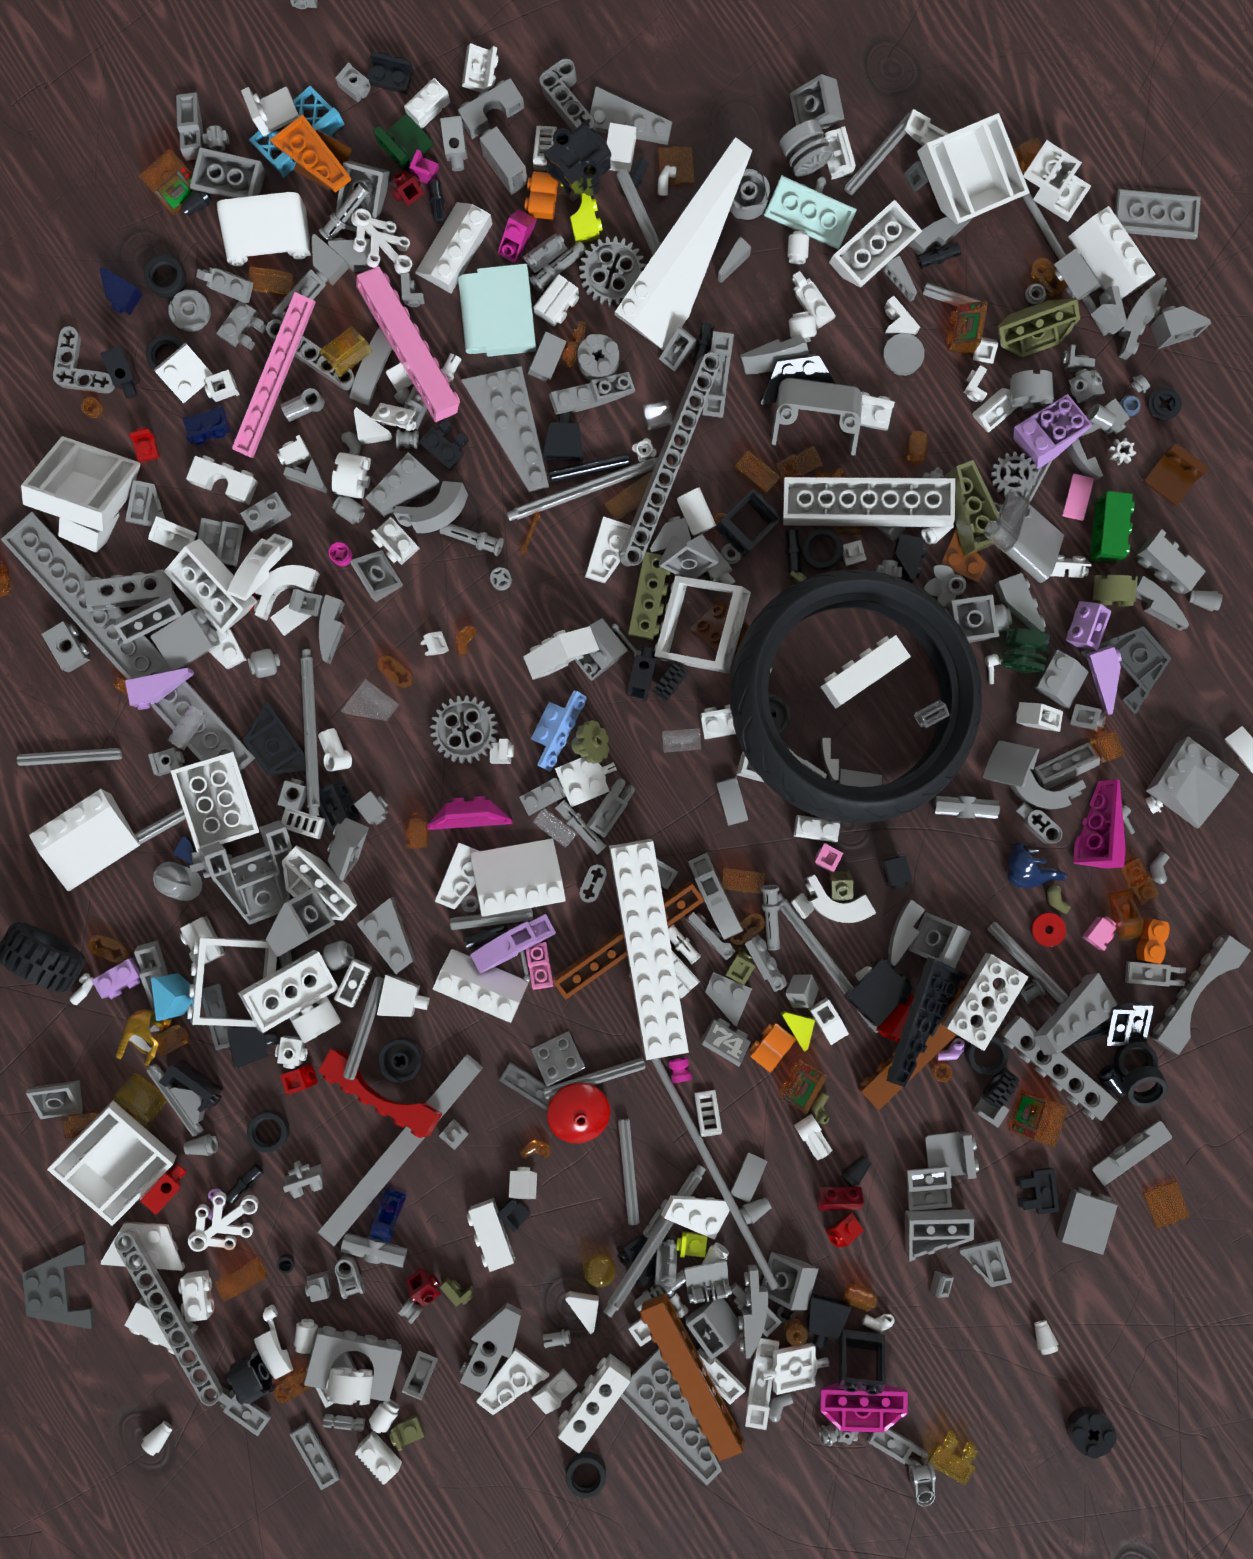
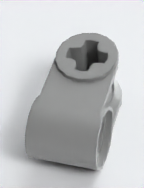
M351 1254L342 1255L335 1266L342 1298L346 1299L349 1295L356 1293H365L364 1281L356 1258ZM341 1263H348L351 1269H343Z
M927 1462L926 1465L918 1467L909 1466L910 1486L917 1503L920 1506L932 1504L935 1500L936 1481L932 1463Z

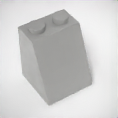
M315 888L283 904L266 938L276 958L335 925Z

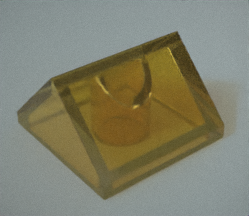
M351 326L319 352L340 377L372 351L367 341Z
M134 1073L115 1093L113 1098L119 1106L146 1129L167 1102L160 1090L137 1073Z

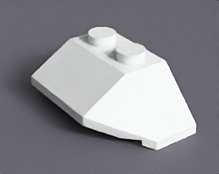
M295 846L282 860L286 890L294 898L315 888L333 920L343 921L357 906L349 886L344 881L339 880L336 874L319 857Z

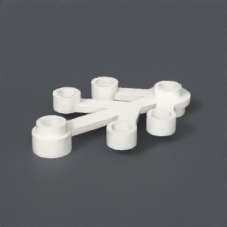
M362 208L354 211L351 216L353 225L357 227L356 238L353 242L354 250L357 252L365 250L367 245L364 239L366 231L371 236L370 253L366 260L370 267L375 268L379 265L380 246L395 263L394 267L398 274L409 273L412 267V260L406 255H398L388 244L396 245L400 251H407L410 245L409 239L403 236H393L396 231V225L393 222L373 219L371 214ZM375 228L383 229L384 233L378 232Z
M223 1192L215 1193L212 1200L214 1204L212 1226L205 1230V1218L208 1217L210 1209L206 1204L199 1205L195 1213L197 1217L196 1231H193L188 1238L190 1248L196 1252L205 1250L208 1246L223 1247L226 1250L234 1249L237 1239L233 1235H241L244 1238H248L252 1235L254 1228L251 1223H244L242 1226L229 1224L244 1213L248 1215L255 1213L259 1204L258 1199L253 1195L245 1196L237 1208L222 1218L223 1205L227 1197ZM221 1197L223 1201L219 1202L216 1198ZM246 1201H252L254 1204L249 1205ZM199 1210H205L206 1213L201 1214ZM248 1228L250 1232H244L243 1229ZM216 1233L232 1234L227 1235L224 1239L212 1237ZM196 1238H201L203 1241L199 1242ZM230 1240L233 1244L229 1245L226 1241Z

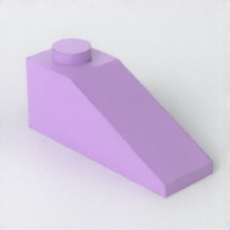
M1107 646L1098 649V651L1086 653V657L1105 714L1110 715L1113 714L1121 669L1119 661H1122L1118 649L1115 650V647Z
M184 668L125 680L130 706L137 707L138 710L151 708L150 704L158 703L194 675L193 670Z

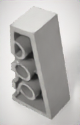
M1099 973L1085 975L1081 979L1082 982L1071 991L1067 1000L1060 1004L1056 1013L1049 1017L1034 1035L1044 1055L1060 1053L1111 1017L1112 1008L1117 1006V1003Z

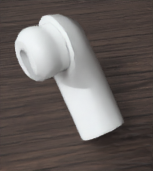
M665 166L659 175L658 195H668L669 177H676L677 168L675 166Z

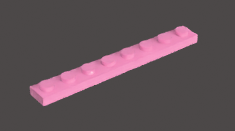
M294 292L233 444V450L251 458L254 457L316 301Z

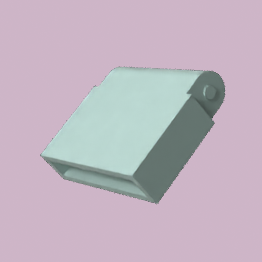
M527 264L477 269L478 273L464 274L458 277L466 353H487V357L537 351Z

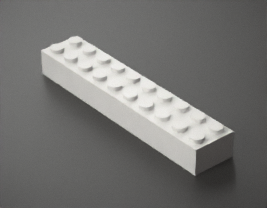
M647 839L609 846L646 1060L688 1053L653 840Z

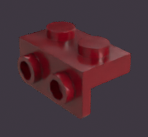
M862 1187L819 1188L818 1211L861 1210V1207L864 1206Z

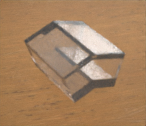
M668 400L643 406L648 430L672 425L673 418Z
M938 700L916 712L914 717L920 727L924 726L927 728L950 714L946 704ZM939 710L940 713H938V714L932 716L931 718L925 720V717H927V716H929V715H931V714H933L934 712H936V711Z

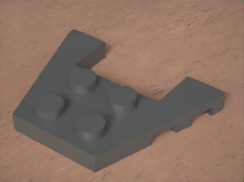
M1144 626L1100 643L1098 648L1113 646L1115 650L1118 649L1122 661H1119L1121 667L1138 685L1121 699L1132 714L1138 712L1139 707L1147 698L1153 685L1171 660V657ZM1085 649L1080 653L1087 660L1086 653L1095 650Z
M86 1243L22 1273L26 1316L86 1329H92L95 1326L93 1307L71 1310L66 1267L88 1263Z

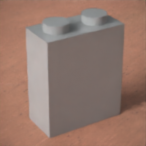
M497 126L492 130H486L480 137L483 157L509 193L513 195L528 184L526 166Z
M198 608L188 611L150 636L172 671L184 668L221 644L217 633L207 623L205 614Z
M1079 1187L1078 1190L1071 1188L1057 1238L1063 1243L1103 1255L1118 1205L1112 1202V1198L1107 1195L1099 1194L1097 1197L1091 1195L1092 1191Z

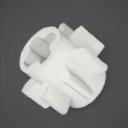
M1124 438L1121 443L1116 439L1113 442L1115 447L1108 449L1112 456L1110 460L1114 459L1117 461V465H1120L1123 460L1128 464L1131 461L1129 456L1136 454L1133 451L1134 443L1127 442V438Z

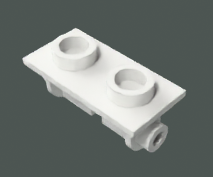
M380 403L371 420L378 421L381 425L399 426L407 431H411L416 428V422L412 419L416 411Z
M1058 555L1051 576L1064 577L1065 569H1068V577L1084 578L1089 573V569L1086 566H1091L1092 564L1083 556H1073V559H1069L1063 555Z

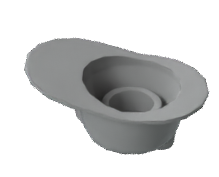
M175 862L162 863L157 867L153 876L156 889L162 894L177 900H193L202 891L203 883L200 875L196 871L191 872L190 868Z

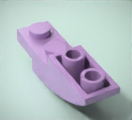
M545 914L500 935L470 954L481 974L517 956L519 952L555 935L556 932Z

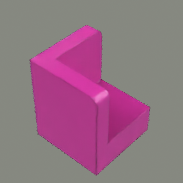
M416 150L409 169L411 175L415 174L419 181L428 184L429 181L434 180L439 165L423 158L422 152Z

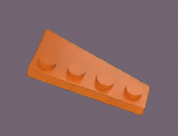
M303 114L270 139L273 145L335 193L352 180Z

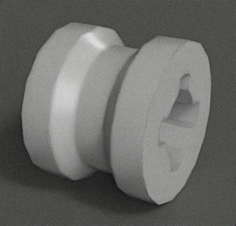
M499 567L490 574V581L495 589L503 591L510 587L512 578L507 569Z
M409 1297L398 1314L405 1316L407 1322L412 1324L422 1312L424 1306L413 1302Z

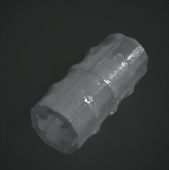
M191 704L167 740L184 750L207 714Z
M543 808L533 821L540 830H543L565 848L577 835L570 826H567L546 808Z

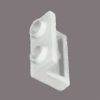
M471 43L467 46L462 87L480 93L493 88L496 76L493 75L494 68H496L498 63L497 47L492 46L488 50Z

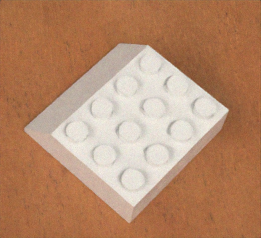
M999 113L928 142L917 151L940 210L955 224L962 223L1030 193Z
M62 436L21 485L23 505L103 532L129 498L133 480H136L139 472L140 462Z
M112 1100L64 1149L47 1170L113 1226L174 1164L176 1155Z

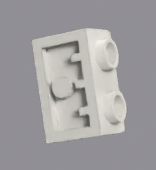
M861 392L862 411L860 426L887 431L895 402L890 401V398L885 396L876 398L870 396L869 393Z
M391 517L377 530H371V533L374 535L372 540L379 548L384 546L388 550L386 555L393 563L398 561L402 565L420 549Z
M730 704L725 705L723 710H717L716 707L706 708L704 713L700 714L704 740L736 734Z

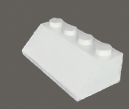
M894 200L838 250L829 263L843 279L861 288L913 241L922 230Z
M457 202L415 273L445 291L452 293L458 283V277L463 275L493 224L491 214L473 204Z
M1109 206L1091 217L1068 237L1074 248L1086 260L1101 283L1102 289L1106 291L1111 286H1118L1122 300L1146 285L1155 276L1154 271Z
M201 539L184 546L164 571L190 601L205 614L206 618L221 634L225 633L244 617L258 602L252 595L244 601L227 594V589L234 575Z
M451 949L441 968L433 990L511 1023L529 982L496 967L480 974L471 956Z

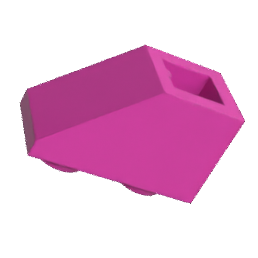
M519 209L508 219L497 254L516 263L532 235L537 219Z

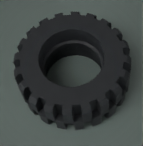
M16 922L10 925L0 942V964L15 973V975L26 979V981L40 987H45L48 990H55L56 992L69 990L85 965V956L76 947L46 930L27 923Z

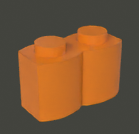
M533 171L532 178H528L527 190L531 192L530 197H526L525 210H528V214L534 218L553 220L558 181L554 180L548 173Z
M1144 919L1140 928L1141 940L1136 949L1138 960L1157 964L1162 963L1166 952L1164 943L1169 936L1170 930L1168 922Z
M775 1022L772 1025L769 1023L762 1031L764 1035L759 1042L756 1040L749 1048V1051H751L749 1056L769 1072L776 1067L796 1040V1038Z

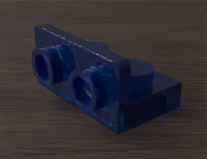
M223 407L183 418L187 432L186 438L191 444L200 445L205 443L207 439L223 438L226 436V433L231 432Z

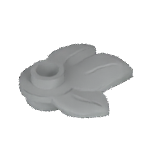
M936 565L933 567L935 578L929 580L924 586V590L927 593L938 596L937 601L944 607L951 600H955L956 595H960L965 591L966 581L961 575L955 574L951 567ZM954 581H957L959 583V586L956 589L952 588V583Z

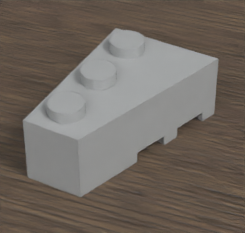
M408 452L366 496V500L383 517H386L394 512L395 506L404 507L407 503L423 497L424 494L441 487V484L433 474Z
M1161 529L1148 537L1134 557L1142 567L1149 568L1155 572L1154 575L1158 579L1172 585L1171 588L1175 592L1186 594L1193 589L1206 571L1190 555L1186 554L1184 556L1177 550L1179 545L1176 542L1171 544L1164 537L1166 532Z
M391 897L357 923V925L395 974H398L414 962L416 958L408 935L405 932L395 899Z
M969 1209L905 1211V1253L909 1262L925 1254H934L939 1249L951 1248L974 1240V1218Z

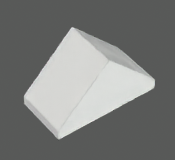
M357 407L355 408L357 436L361 445L392 439L390 431L375 420H371L368 415Z
M572 1291L567 1292L565 1300L589 1333L592 1334L595 1329L599 1296Z

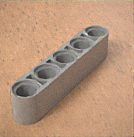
M278 319L271 320L266 326L267 333L274 342L277 335H273L274 331L280 328L282 321ZM302 336L294 356L341 389L351 390L355 380L352 370ZM310 352H316L315 357L311 359L307 358V355ZM326 364H333L330 370H324ZM344 375H350L348 381H341V378Z

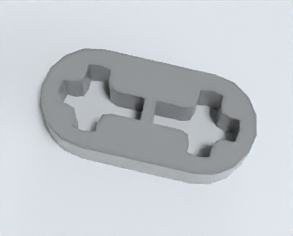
M593 865L588 870L579 892L580 898L584 902L590 903L595 901L607 876L606 869L602 865ZM600 868L602 869L603 877H599L596 883L592 882L594 875L591 872ZM590 884L594 885L592 892L595 893V896H590L589 899H586V894L583 893V890H588Z

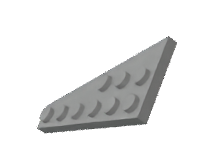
M522 366L462 379L464 387L511 461L528 492L549 488Z
M658 1347L631 1375V1382L620 1397L708 1485L722 1471V1467L716 1455L711 1452L706 1435L704 1436L701 1433L699 1422L696 1417L692 1416L689 1403L686 1398L682 1397L680 1386L677 1380L672 1378L670 1367L661 1358L660 1348Z

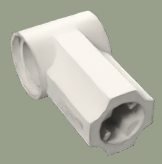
M332 728L321 732L318 737L325 752V768L328 771L350 768L352 764L351 754L343 749L337 731Z
M812 1114L794 1125L802 1140L806 1141L817 1160L823 1159L833 1151L821 1133V1128Z

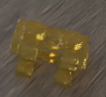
M948 1431L943 1446L936 1443L927 1462H931L933 1468L965 1486L976 1468L972 1461L978 1454V1451L975 1450L976 1446L967 1441L962 1456L954 1453L953 1450L958 1445L959 1440L956 1439L957 1435Z

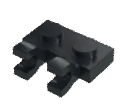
M445 418L438 430L431 427L419 443L451 471L464 456L460 450L469 440L460 432L455 438L454 443L451 444L445 436L454 426Z
M1052 1167L1031 1170V1177H1015L1016 1186H1020L1021 1189L1033 1187L1034 1198H1018L1020 1208L1023 1207V1210L1036 1208L1037 1214L1059 1212L1055 1171Z

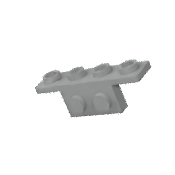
M1158 1120L1141 1133L1134 1135L1124 1145L1114 1149L1113 1153L1091 1169L1101 1184L1106 1186L1171 1140L1172 1135L1162 1121Z

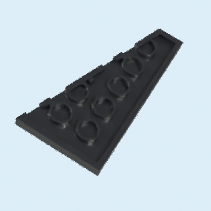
M927 958L920 982L916 987L913 1003L909 1008L906 1023L902 1028V1035L895 1049V1056L888 1070L886 1081L905 1088L917 1066L916 1059L919 1053L925 1052L927 1048L925 1043L928 1037L934 1036L949 1009L948 1002L952 996L956 997L959 991L957 986L960 980L965 981L967 974L936 959Z

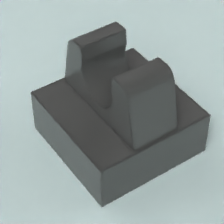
M921 161L915 162L904 173L913 192L918 191L929 182Z

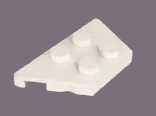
M129 1221L123 1224L117 1235L125 1231L135 1232L156 1269L184 1270L185 1265L180 1260L177 1252L178 1247L172 1239L169 1224ZM124 1236L122 1244L125 1247H129L131 1239L128 1236ZM113 1241L101 1260V1265L125 1266ZM135 1254L132 1258L133 1263L136 1266H140L141 1257Z

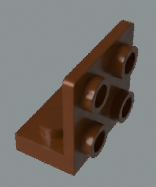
M315 130L342 166L343 162L349 161L353 150L350 146L321 130ZM298 163L295 164L293 171L328 190H332Z
M1175 443L1166 450L1145 478L1144 483L1177 506L1197 479L1205 475L1209 467Z
M718 601L691 627L692 632L711 647L716 656L729 607L722 601ZM744 620L736 651L749 627Z

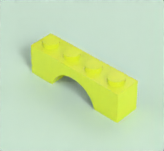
M583 193L580 195L582 203L579 210L570 217L575 243L578 241L585 243L600 239L599 231H603L600 218L596 219L595 211H598L595 198L591 199V196Z

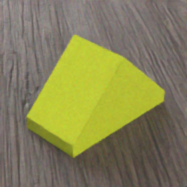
M787 1011L781 1012L782 1017L805 1052L809 1047L815 1020Z

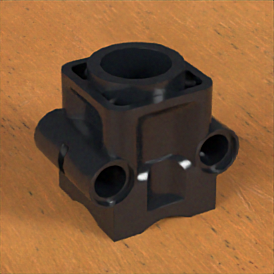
M582 123L571 133L564 128L556 130L553 134V146L544 152V158L547 160L546 171L554 180L559 181L564 186L566 194L572 201L576 200L583 193L588 196L596 195L600 190V177L611 168L610 157L612 155L607 143L595 129L589 128L585 123Z

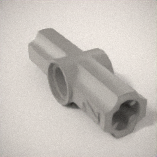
M935 796L933 801V814L953 815L957 818L974 819L975 817L997 819L1000 811L999 801L976 799V797L957 796V798Z
M347 1232L341 1246V1252L363 1257L362 1259L366 1262L374 1264L382 1262L402 1268L408 1250L405 1247L386 1243V1240L379 1237L370 1236L366 1238Z

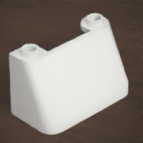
M284 192L224 199L217 202L218 217L229 265L243 266L248 261V256L288 252L294 259H304L306 256H311L306 207L298 193Z

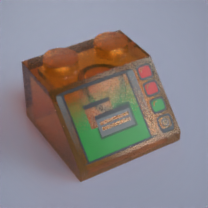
M170 148L139 175L146 187L172 215L181 209L180 206L194 190L190 188L193 174Z
M988 301L959 304L956 310L951 312L949 323L952 324V329L948 331L946 344H949L948 351L973 355L982 340Z
M800 1059L799 1062L795 1061L789 1071L791 1076L788 1081L784 1080L779 1091L783 1100L807 1114L827 1075L822 1070Z
M1021 1090L1008 1130L1055 1148L1068 1107L1062 1103Z

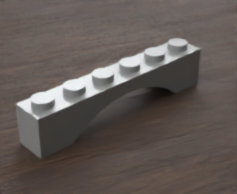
M1221 935L1215 939L1210 953H1207L1201 959L1199 969L1190 975L1188 979L1190 982L1186 988H1182L1177 994V1001L1174 1005L1168 1007L1163 1021L1154 1027V1034L1151 1038L1170 1052L1179 1055L1191 1038V1014L1195 1002L1203 989L1217 976L1229 970L1239 968L1251 951L1233 937Z

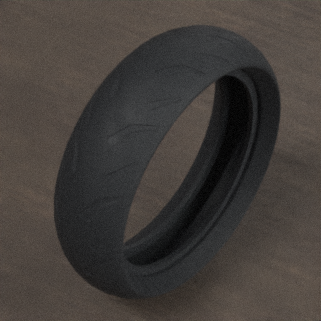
M838 570L826 572L807 578L781 592L758 613L748 627L736 653L730 679V710L733 726L741 748L753 769L776 794L790 804L807 813L833 821L849 823L884 821L904 815L922 806L942 791L957 775L972 749L980 723L982 687L979 668L971 645L957 621L945 607L921 588L893 575L876 571ZM856 608L886 616L897 622L916 638L929 656L934 667L940 689V715L936 732L928 749L915 766L890 783L871 787H857L825 779L804 766L790 752L775 727L768 694L769 675L775 654L788 632L796 624L814 614L831 609Z

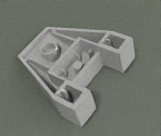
M279 820L259 827L264 847L228 860L226 851L219 842L198 849L204 869L249 925L279 914L283 904L290 900V893L286 890L282 860L292 851V845L286 826Z

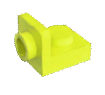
M682 1231L681 1238L677 1237L676 1251H680V1257L685 1258V1255L705 1257L707 1236L700 1233Z

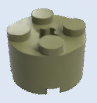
M1094 575L1092 601L1103 606L1112 605V602H1116V606H1134L1137 595L1138 576L1108 575L1104 577Z

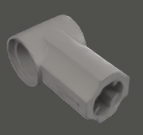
M309 388L303 391L302 395L281 404V409L287 420L291 422L312 411H320L323 409L325 401L317 390ZM317 396L316 402L309 404L310 398Z
M1095 404L1088 414L1085 415L1092 423V426L1081 436L1088 435L1099 428L1104 431L1108 430L1113 425L1116 414L1100 404Z

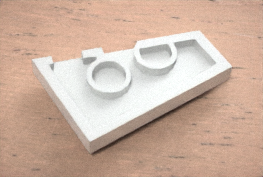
M606 517L602 518L585 574L586 578L606 583L620 563V552L631 525ZM640 532L636 533L635 538L639 536Z
M207 619V623L217 633L218 640L221 643L209 652L226 669L246 661L231 628L221 634Z
M458 842L435 902L455 909L475 885L470 853L479 852V850Z
M670 1196L661 1216L715 1239L730 1210L725 1200Z
M515 1348L510 1359L508 1358L476 1402L494 1415L512 1403L518 1396L532 1389L534 1385L548 1378L549 1373Z

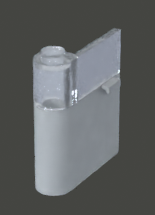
M1010 489L999 519L996 521L992 520L985 527V537L1035 580L1042 583L1054 571L1064 534L1014 490Z

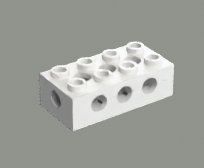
M312 950L240 991L238 994L257 1029L264 1033L339 988L320 953ZM308 975H310V976H311V981H310V983L307 984V985H304V979H305V977L308 976ZM288 986H292L291 994L286 996L285 989ZM269 997H273V1004L266 1007V1000Z
M986 953L942 1026L985 1051L1027 981L1028 976L994 955ZM998 978L1000 981L999 986L994 988L993 981ZM987 996L989 1002L983 1007L982 999ZM977 1015V1022L971 1025V1017Z
M612 1354L600 1360L596 1367L598 1371L594 1376L590 1375L584 1383L585 1389L582 1393L578 1392L571 1402L573 1404L569 1411L565 1410L558 1420L560 1422L558 1425V1438L578 1453L581 1452L631 1382V1368Z

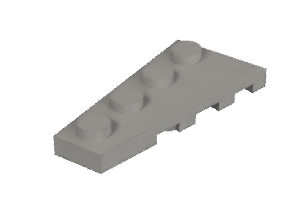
M595 88L590 115L594 119L596 131L608 133L610 123L637 127L636 139L668 145L672 128L671 121L601 88Z

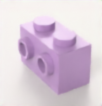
M1079 601L1066 641L1079 648L1098 651L1111 610L1098 603Z
M136 957L127 959L92 980L102 999L107 997L113 999L121 995V990L127 986L130 989L141 983L139 975L141 970Z

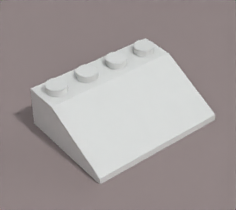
M234 752L170 771L197 852H199L198 849L217 842L224 844L259 833Z
M102 789L96 791L29 835L39 854L67 891H71L140 846L113 796Z
M553 838L470 853L482 917L566 901Z

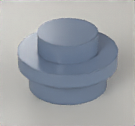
M1132 395L1125 396L1119 403L1129 417L1136 415L1141 407L1139 399Z

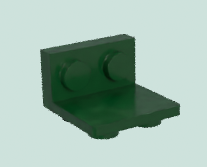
M405 114L386 131L380 126L373 130L377 143L403 171L410 167L416 150H420L423 155L434 145L433 141L408 114Z

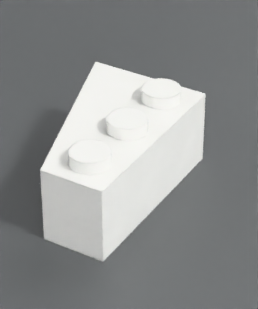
M590 626L567 633L565 630H561L553 634L554 638L551 637L541 642L542 645L530 648V653L523 657L532 679L550 675L568 666V663L574 659L580 660L584 658L583 655L598 651L599 647Z

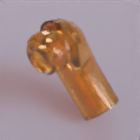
M838 466L831 474L818 471L815 474V478H842L846 472L841 466Z
M465 626L457 634L458 655L468 654L467 643L476 635L475 627Z
M533 1140L520 1149L519 1153L524 1159L533 1153L547 1158L551 1154V1147L546 1142Z

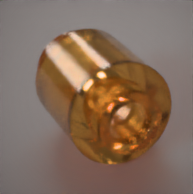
M913 431L908 437L906 459L910 463L921 464L922 461L926 460L929 442L927 433Z
M848 1284L844 1301H847L851 1306L870 1311L871 1308L874 1309L876 1306L877 1296H875V1291L858 1284Z
M794 1319L786 1323L784 1332L787 1341L793 1346L803 1345L808 1338L803 1322Z

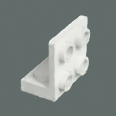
M249 87L241 90L252 120L263 136L293 122L299 117L287 87L261 100L257 93L253 95Z

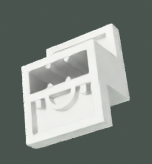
M1046 140L1023 177L1040 187L1033 200L1068 222L1091 185L1074 175L1082 162Z

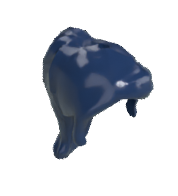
M1021 842L1014 845L1008 858V881L1018 888H1033L1051 880L1065 881L1067 874L1051 867H1038L1037 863H1046L1047 859L1034 858L1030 854H1037L1038 849L1028 850L1024 843Z

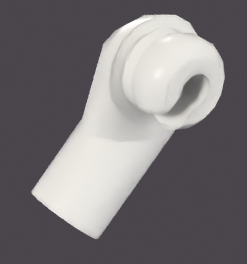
M86 973L79 978L82 986L70 997L72 1004L78 1005L91 990L93 977L91 978L89 974Z
M865 1314L861 1324L877 1332H882L893 1326L894 1317L891 1314H884L873 1318Z

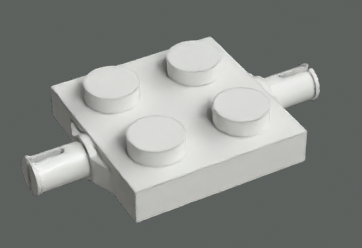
M581 757L555 768L559 777V784L571 807L609 792L605 775L617 771L616 767H613L615 766L614 762L602 767L599 763H588L585 757Z
M812 1342L773 1350L772 1369L760 1371V1378L762 1381L773 1378V1391L777 1395L814 1387L818 1368L828 1367L829 1360L827 1357L816 1359L815 1345Z

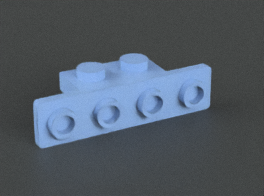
M573 691L565 708L549 702L531 737V740L546 746L537 765L549 772L555 766L557 758L565 746L571 730L575 726L576 719L584 708L587 697L580 692Z

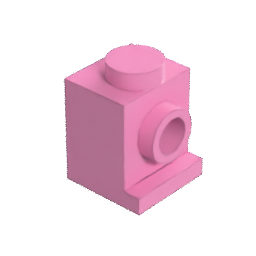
M824 843L823 847L816 854L815 863L830 872H834L843 853Z
M1096 917L1082 937L1098 950L1105 951L1107 947L1104 944L1109 943L1115 934L1113 932L1116 929V923L1108 917Z

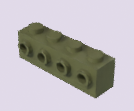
M645 552L628 633L629 637L653 641L654 636L659 634L660 624H657L658 615L662 616L664 604L660 602L662 595L666 596L668 583H664L665 577L671 573L659 566L663 555Z

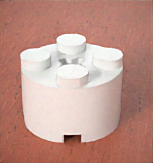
M340 452L335 460V464H338L337 469L332 474V491L335 492L334 494L363 499L365 488L368 489L370 485V476H367V470L370 469L371 459L365 456Z
M327 996L290 1017L294 1028L304 1043L316 1038L341 1022Z
M347 1366L331 1368L326 1400H330L332 1403L353 1405L357 1400H360L359 1405L370 1404L373 1380L372 1370L360 1369L359 1371H352V1367Z

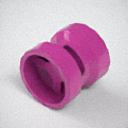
M336 542L329 548V557L336 565L347 566L350 564L353 554L348 546L344 543Z
M688 1057L668 1061L669 1068L673 1070L671 1075L672 1083H680L692 1079V1074L687 1068L689 1066Z

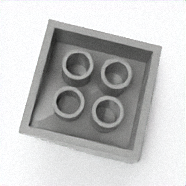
M1186 737L1175 744L1146 791L1198 829L1230 791L1239 774L1190 737Z

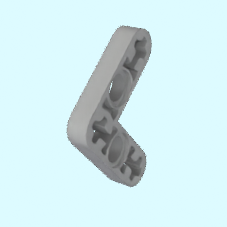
M64 327L59 334L53 371L54 381L59 386L68 389L104 394L112 392L115 386L108 373L77 369L81 335L73 327ZM72 333L75 337L71 338L69 343L66 336H70ZM66 352L72 353V359L69 362H63L62 356ZM65 373L68 377L73 378L74 382L71 379H64L62 381L60 376H64ZM83 375L89 376V383L86 385H80L79 383ZM95 379L99 382H104L106 379L109 384H105L103 387L100 383H95Z

